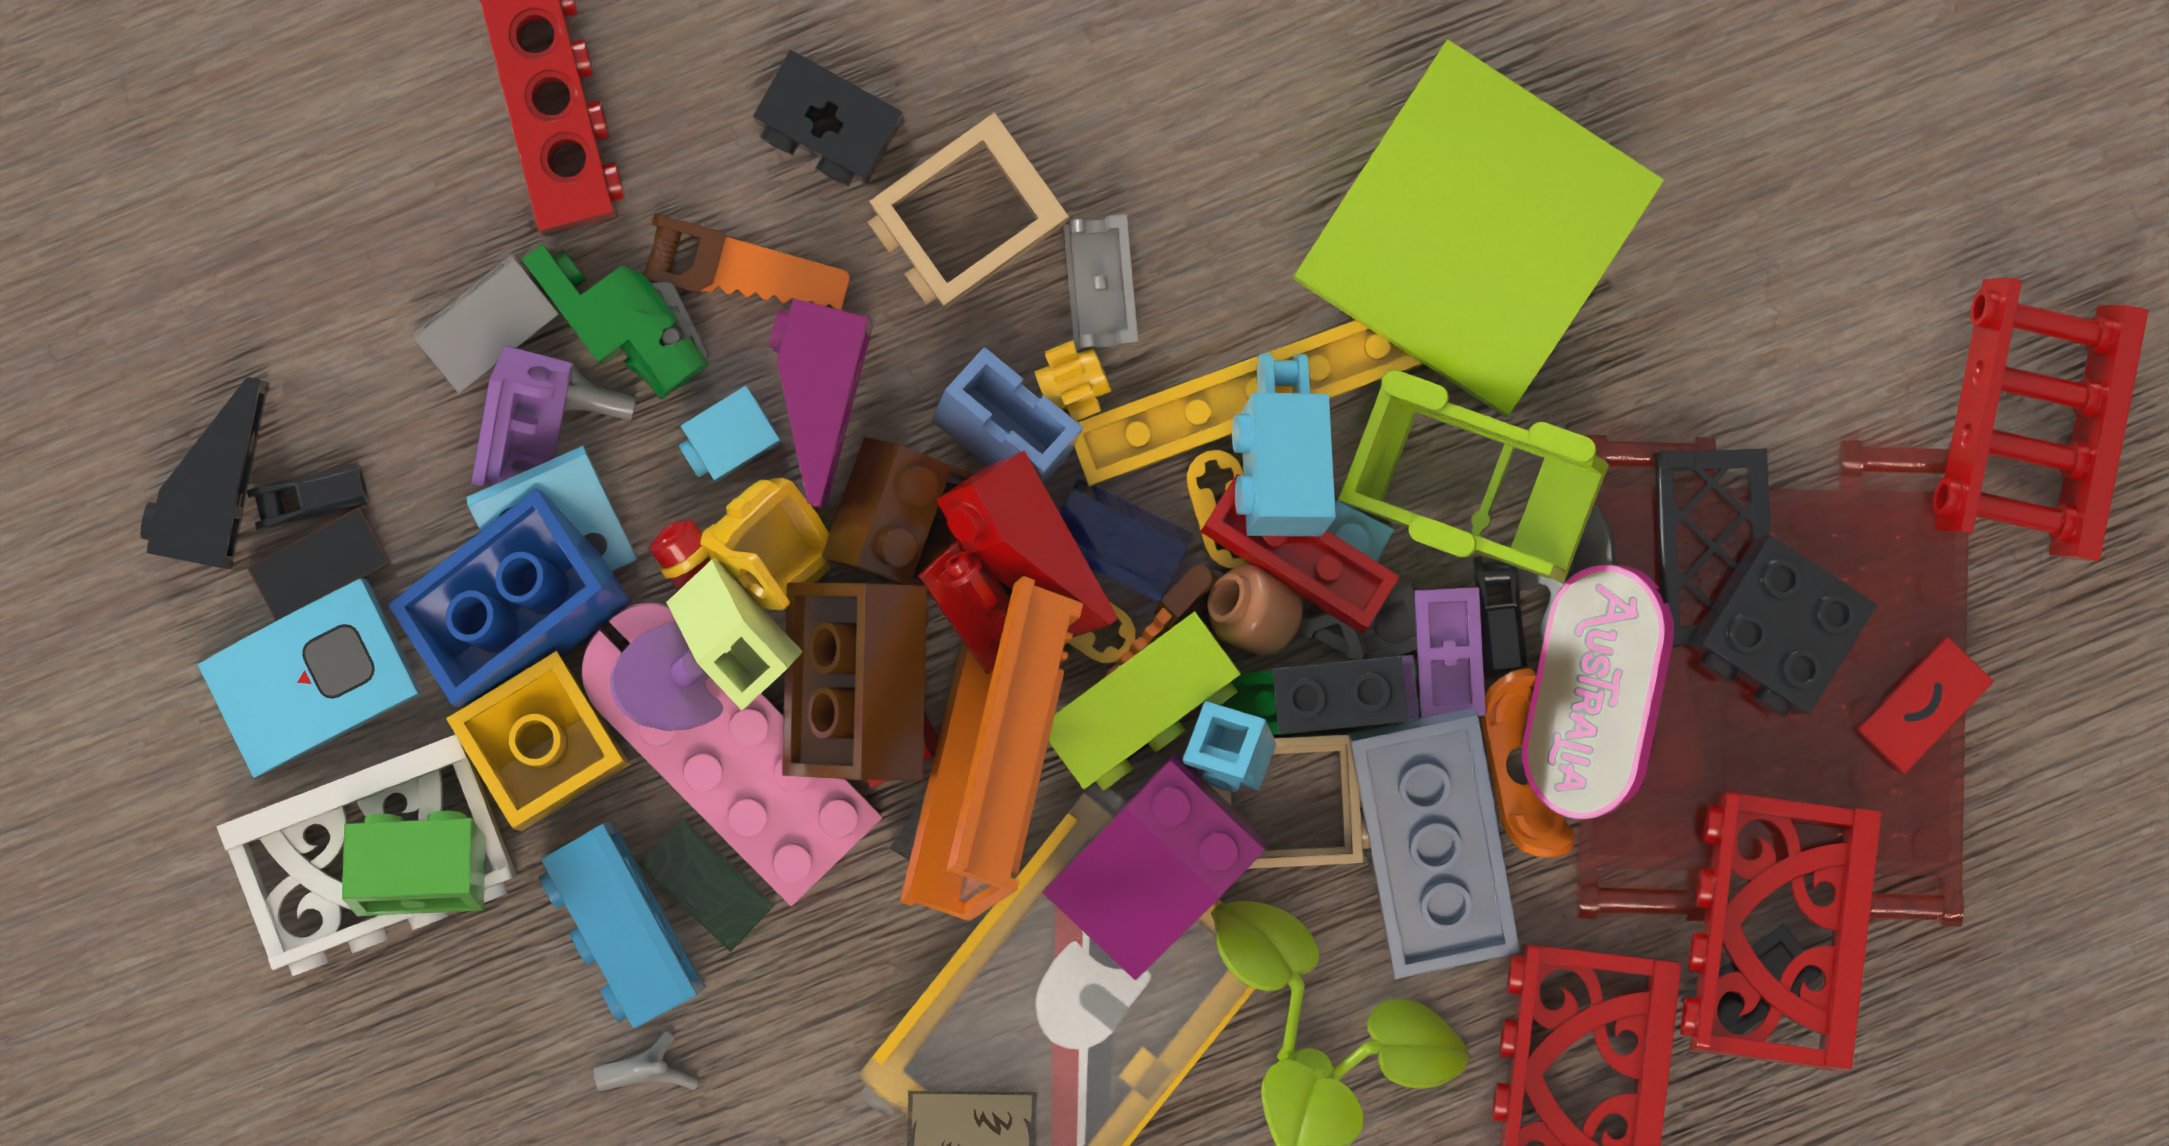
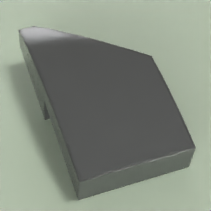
M1416 582L1392 590L1363 635L1329 613L1302 622L1299 633L1310 639L1315 638L1345 653V656L1353 660L1396 657L1417 649L1414 591L1418 590Z

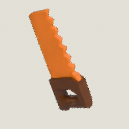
M654 214L651 225L656 226L657 230L654 243L652 244L653 248H651L644 276L648 277L649 281L656 283L669 282L677 289L695 294L700 292L713 293L720 287L727 295H732L739 290L745 298H750L757 293L764 301H768L776 296L782 304H787L794 298L806 302L812 301L814 304L825 307L831 305L834 309L842 310L850 281V276L845 270L732 239L721 231ZM681 235L699 238L700 242L693 267L681 275L672 274L671 270Z
M1203 565L1192 567L1160 600L1154 611L1156 615L1154 621L1143 630L1142 635L1118 659L1117 664L1108 670L1105 677L1194 611L1201 618L1208 611V596L1212 587L1224 574L1219 570H1209Z

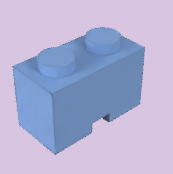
M984 347L945 389L932 421L987 466L1025 451L1044 485L1069 457L1084 427L1044 395L1041 399L1035 396L1022 385L1024 379Z

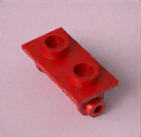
M956 540L917 577L923 585L927 586L928 593L985 673L989 674L994 670L1010 598L997 579L982 567L978 557L968 555L960 541Z

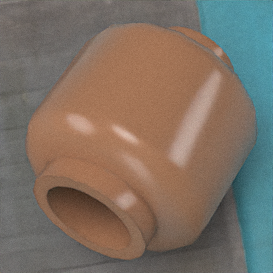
M1252 564L1236 566L1220 577L1208 596L1207 607L1211 629L1217 637L1224 642L1258 656L1273 655L1285 648L1301 626L1303 613L1301 595L1291 590L1263 568Z

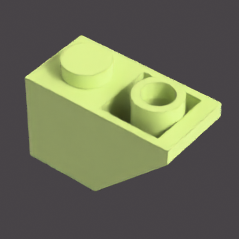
M715 558L666 602L697 664L741 710L747 707L785 672L802 653V650Z

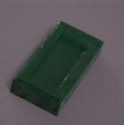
M684 817L638 863L730 952L775 906L760 889Z

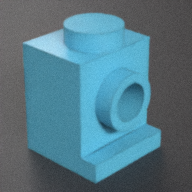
M1205 701L1185 752L1183 762L1186 765L1196 767L1198 772L1202 773L1201 778L1214 787L1236 792L1239 786H1244L1259 791L1276 747V742L1266 719Z

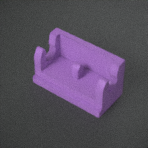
M504 346L489 379L471 484L482 487L485 484L495 485L518 475L515 472L516 470L527 471L556 458L573 363Z
M1479 587L1415 590L1420 718L1472 707L1475 708L1478 716H1486Z

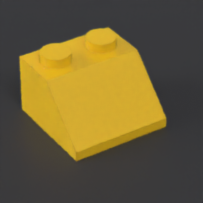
M557 651L446 718L512 829L524 831L631 765L604 719L592 705L586 692Z

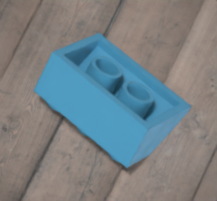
M614 821L594 828L541 859L547 872L541 874L539 880L556 909L565 905L578 927L569 932L571 939L587 966L597 961L609 983L600 988V991L608 1008L618 1022L628 1018L634 1029L693 998L705 989L704 984Z

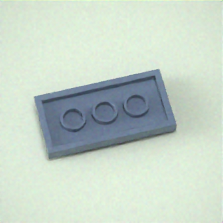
M1472 707L1419 718V720L1400 722L1348 733L1389 959L1395 979L1520 953L1479 718L1475 708Z

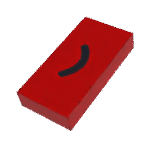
M1944 637L1856 730L1901 774H1905L1994 681L1949 637Z

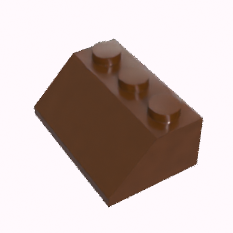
M787 583V598L790 604L786 607V634L802 650V653L785 671L782 776L853 780H923V757L925 754L924 701L927 688L925 672L926 629L929 621L927 586L866 583Z

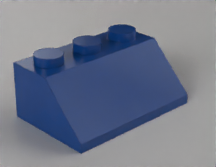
M536 488L400 594L388 606L450 703L462 709L555 651L562 657L605 624L614 614L632 602L600 553L541 490Z

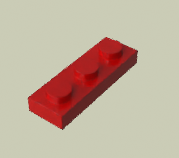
M1236 474L1200 532L1250 564L1263 568L1291 590L1363 635L1400 576L1327 530L1323 536H1247L1246 515H1238L1235 507V485L1237 477L1241 476Z

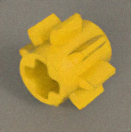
M1072 340L1045 351L1044 354L1049 366L1034 371L1042 394L1061 410H1068L1070 417L1075 421L1101 412L1097 397L1111 392V387L1094 347L1078 353Z

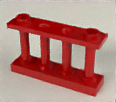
M2014 278L1983 279L1982 287L1976 293L1970 310V320L1974 328L1945 476L1938 483L1933 498V509L1937 515L1934 530L1973 534L1975 519L1978 517L2049 533L2051 539L2049 555L2071 560L2100 562L2149 310L2130 305H2098L2096 315L2090 320L2018 303L2022 280ZM2013 328L2084 344L2088 351L2083 379L2080 382H2074L2006 366ZM2000 391L2073 407L2076 417L2071 441L2067 445L1993 429ZM1988 454L2061 470L2064 479L2059 504L2052 508L1981 492Z

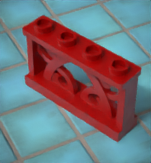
M1728 791L1719 797L1718 806H1708L1704 823L1703 842L1713 844L1710 870H1700L1696 890V907L1706 908L1703 934L1693 933L1688 958V970L1698 972L1695 998L1685 997L1680 1026L1681 1035L1690 1036L1689 1051L1812 1067L1835 1072H1845L1852 1069L1882 812L1858 808H1839L1744 795ZM1755 820L1769 822L1782 835L1786 846L1787 858L1776 863L1775 851L1767 841L1761 838H1756L1761 846L1760 856L1756 860L1743 858L1738 849L1740 830L1747 823ZM1792 822L1844 829L1843 843L1820 846L1801 852L1798 834ZM1732 871L1736 876L1750 882L1727 904ZM1813 872L1811 878L1813 890L1821 882H1827L1833 887L1834 899L1828 906L1819 907L1810 900L1804 883V875ZM1790 882L1793 898L1800 911L1812 923L1832 931L1831 946L1811 948L1796 956L1784 969L1778 981L1764 967L1746 939L1741 924L1763 899L1782 885ZM1723 945L1725 952L1738 972L1727 973L1719 977ZM1815 966L1820 969L1824 976V985L1821 990L1816 992L1809 990L1804 980L1800 985L1798 996L1790 991L1795 978L1804 967ZM1726 992L1738 993L1742 998L1743 1007L1736 1016H1742L1751 1012L1757 1006L1760 998L1770 1006L1765 1019L1756 1030L1746 1035H1736L1724 1028L1718 1018L1717 1009L1721 997ZM1781 1015L1810 1031L1820 1034L1819 1049L1765 1041L1776 1028Z
M1523 943L1522 956L1511 955L1507 977V993L1517 994L1514 1020H1503L1499 1048L1500 1057L1510 1058L1507 1084L1496 1082L1492 1106V1121L1502 1122L1500 1146H1525L1528 1142L1534 1140L1542 1142L1545 1146H1563V1144L1565 1146H1600L1592 1138L1600 1122L1611 1113L1620 1114L1627 1123L1626 1133L1621 1138L1614 1139L1608 1135L1605 1128L1601 1137V1146H1661L1682 963L1675 960ZM1558 969L1573 971L1586 985L1590 1006L1578 1011L1575 997L1569 991L1560 987L1564 995L1562 1006L1553 1010L1545 1008L1540 998L1542 981L1547 975ZM1593 969L1648 975L1646 991L1626 993L1603 1000L1600 984ZM1534 1019L1541 1026L1551 1031L1529 1054L1532 1022ZM1615 1021L1614 1033L1616 1038L1621 1031H1633L1637 1037L1636 1047L1633 1051L1625 1055L1617 1054L1609 1043L1605 1024ZM1593 1031L1595 1044L1603 1059L1621 1074L1636 1078L1634 1093L1614 1095L1599 1103L1589 1113L1580 1131L1556 1103L1543 1074L1564 1050L1587 1033ZM1525 1090L1529 1101L1542 1121H1532L1520 1127Z

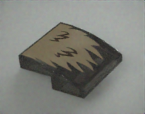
M908 1091L907 1146H1037V1092Z

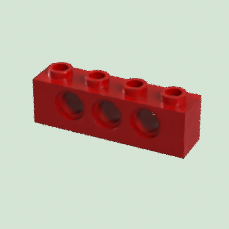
M480 0L538 231L547 236L618 218L615 202L625 199L621 177L616 162L604 163L599 140L609 138L606 118L600 100L589 103L583 78L594 76L591 59L585 39L573 41L568 21L569 16L578 14L576 0ZM539 21L551 24L554 29V40L547 50L541 53H529L523 50L521 37L528 25ZM551 83L564 84L570 91L568 106L557 115H545L539 112L537 107L539 92L544 86ZM568 144L581 146L586 155L583 169L572 177H561L555 174L552 161L556 151Z

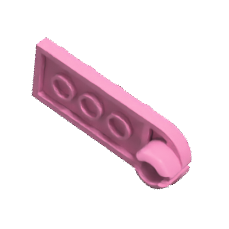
M658 603L631 605L608 619L629 643L650 629L675 622L669 607ZM601 627L596 630L589 640L582 660V679L586 694L595 709L791 907L883 818L847 779L782 776L784 715L762 693L741 710L712 678H708L705 681L706 688L723 705V712L717 719L702 726L678 731H663L637 724L620 711L610 692L612 668L622 652L609 639V635Z

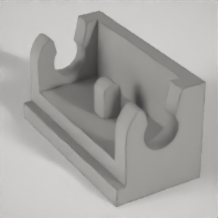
M1127 214L1110 215L1101 220L1085 221V219H1075L1069 221V224L1063 225L1073 341L1077 351H1085L1093 347L1095 350L1138 346Z
M512 254L413 334L414 340L459 394L496 365L504 346L517 348L559 313L553 306V303Z

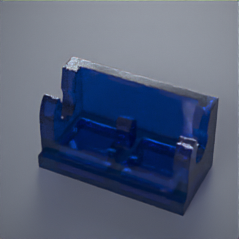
M1078 479L1060 513L1091 569L1159 602L1163 598L1193 533L1096 486L1089 487L1088 483L1081 479Z

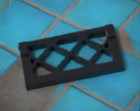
M1767 448L1672 452L1665 449L1659 453H1653L1656 482L1660 595L1663 603H1668L1673 616L1674 639L1672 648H1677L1680 644H1689L1701 625L1700 623L1699 625L1680 626L1678 591L1684 586L1710 610L1714 603L1689 579L1713 553L1733 571L1736 569L1738 563L1719 546L1743 520L1750 524L1751 543L1755 537L1771 535ZM1718 469L1712 477L1704 471ZM1728 469H1748L1749 503L1745 507L1741 506L1717 483ZM1691 470L1705 484L1680 511L1674 502L1673 471ZM1710 489L1738 513L1734 520L1714 541L1686 516ZM1680 522L1708 547L1684 574L1677 569L1676 526Z

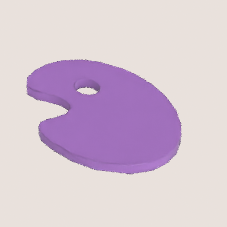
M676 621L650 629L634 639L619 655L612 668L610 677V692L620 711L639 725L663 731L688 730L702 726L717 719L723 712L722 703L706 688L705 681L711 677L697 664L692 652H689L690 648Z

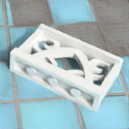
M456 735L216 826L224 848L228 850L272 970L288 965L293 977L329 963L324 951L348 942L351 952L355 953L388 940L384 928L408 919L411 929L415 930L448 917L447 912L377 915V917L338 931L342 920L341 906L350 909V907L342 900V881L327 874L322 869L336 858L343 847L344 824H347L345 806L357 802L365 816L386 814L384 809L386 799L393 793H401L407 799V807L402 813L419 810L417 821L428 820V814L443 811L441 769L452 765L472 813V819L486 836L484 903L508 894L504 882L518 877L508 854L476 767ZM312 824H320L328 830L330 841L324 851L310 861L303 854L310 852L318 845H311L306 841L305 831ZM259 839L277 863L290 875L279 883L269 896L249 843ZM300 884L312 892L308 893L300 901L297 909L298 919L307 909H315L323 917V924L320 929L308 937H298L290 934L282 926L279 917L283 900L290 891Z

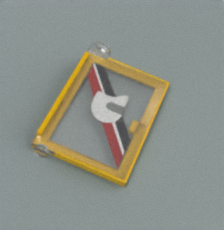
M1095 781L1082 794L1015 879L1019 880L1018 890L995 904L859 1072L857 1077L866 1084L859 1093L860 1097L887 1118L891 1116L895 1109H898L912 1121L913 1094L1032 1095L1031 1123L1023 1118L1028 1129L1029 1146H1130L1256 989L1237 979L1225 965L1219 954L1216 944L1215 923L1211 912L1215 907L1224 903L1218 899L1136 981L1042 893L1128 802L1126 798L1111 786L1102 791Z

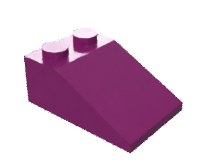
M793 298L789 312L781 310L777 312L769 347L773 348V352L779 353L777 365L807 503L814 508L826 511L873 325L868 317Z
M1174 753L1042 893L1136 981L1265 851L1268 840L1189 765L1184 764L1182 758Z

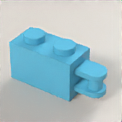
M1260 354L1257 365L1258 393H1252L1241 414L1234 415L1232 423V446L1235 453H1243L1244 476H1238L1236 480V512L1238 515H1246L1247 536H1323L1336 518L1329 394H1310L1309 364L1306 354H1295L1293 360H1273L1272 354ZM1275 386H1292V393H1275Z

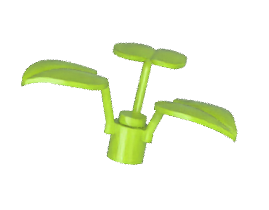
M1254 901L1228 902L1218 905L1211 912L1215 923L1216 944L1219 954L1225 965L1237 979L1248 986L1264 991L1280 990L1287 983L1291 988L1284 1042L1277 1054V1058L1280 1061L1272 1065L1267 1071L1261 1087L1262 1103L1267 1124L1276 1146L1351 1145L1363 1128V1111L1354 1093L1340 1080L1347 1072L1370 1055L1378 1054L1381 1071L1390 1081L1415 1089H1426L1445 1084L1458 1077L1469 1063L1470 1054L1467 1052L1465 1043L1446 1021L1425 1005L1401 998L1381 1002L1373 1009L1367 1020V1029L1374 1041L1361 1045L1336 1067H1332V1063L1327 1055L1318 1049L1304 1048L1297 1051L1295 1043L1305 988L1304 981L1300 975L1314 970L1320 958L1317 944L1311 933L1297 918L1288 912L1265 903Z

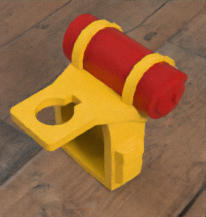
M784 478L758 480L726 506L727 514L716 524H712L703 532L691 519L676 521L660 530V533L649 546V550L659 563V570L664 577L671 581L677 591L715 558L764 611L766 609L784 610L790 604L786 597L787 583H815L831 569L830 560L822 558L829 537L826 527L794 483Z

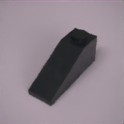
M246 377L159 489L157 502L149 501L147 503L140 532L141 539L149 540L146 553L232 570L269 382Z

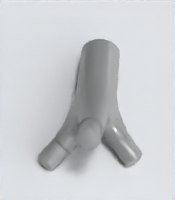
M573 363L570 377L572 385H569L564 411H591L631 421L637 396L601 388L592 384L580 373Z
M665 1031L656 1044L642 1054L627 1060L594 1066L593 1070L598 1091L639 1083H669L695 1090L698 1087L699 1081L697 1078L684 1072L669 1068L663 1061V1055L675 1040V1036L669 1031Z

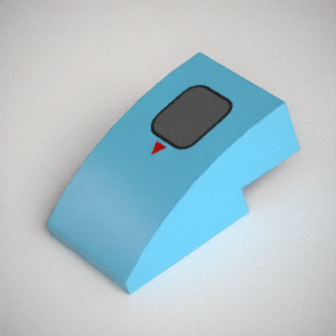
M363 578L304 606L197 664L254 779L424 694L368 580Z

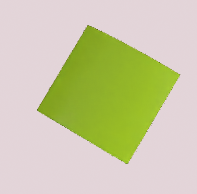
M1447 39L1292 279L1507 418L1605 273L1664 179Z

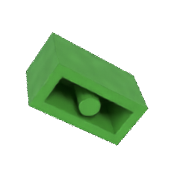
M456 811L432 812L428 814V820L403 821L402 817L393 814H373L366 816L364 823L344 824L342 900L357 916L484 911L486 836L472 818H467L465 814Z

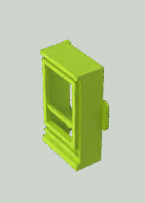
M1398 370L1387 372L1382 378L1381 389L1338 500L1356 510L1409 528L1411 538L1427 546L1461 558L1469 557L1476 552L1564 584L1609 466L1608 463L1596 455L1595 443L1588 437L1546 422L1533 424L1529 431L1449 403V394L1441 385ZM1417 413L1504 444L1481 507L1471 517L1473 525L1471 533L1383 502ZM1514 448L1542 457L1544 461L1510 548L1482 538L1481 535L1483 530L1487 529L1491 524L1489 514Z

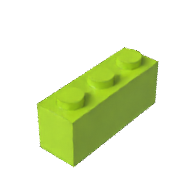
M1194 611L1054 715L1048 742L1083 789H1086L1096 781L1102 791H1104L1134 769L1127 758L1148 743L1156 753L1186 731L1179 719L1198 705L1203 707L1205 701L1221 705L1235 695L1238 691L1231 681L1241 675V672L1196 611Z

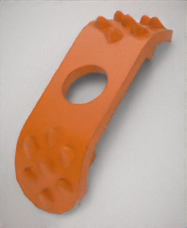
M1531 668L1520 669L1498 679L1489 687L1485 694L1486 716H1481V725L1501 821L1506 834L1513 844L1521 851L1533 856L1559 857L1568 854L1574 848L1575 832L1567 824L1563 815L1551 810L1540 801L1530 787L1529 782L1523 785L1514 782L1506 768L1509 753L1516 747L1522 748L1537 671Z

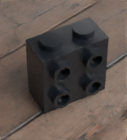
M1774 536L1755 537L1688 646L1703 655L1699 665L1714 676L1728 683H1732L1734 678L1737 677L1756 689L1752 699L1771 713L1781 718H1785L1789 712L1794 715L1810 714L1878 605Z

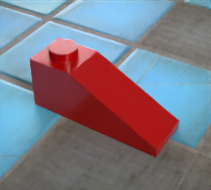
M1025 451L986 466L936 499L947 518L949 529L960 541L965 552L968 555L978 557L982 567L1012 590L1014 583L1025 576L1035 580L1034 586L1083 603L1080 618L1068 626L1067 632L1073 633L1072 638L1110 625L1119 619Z

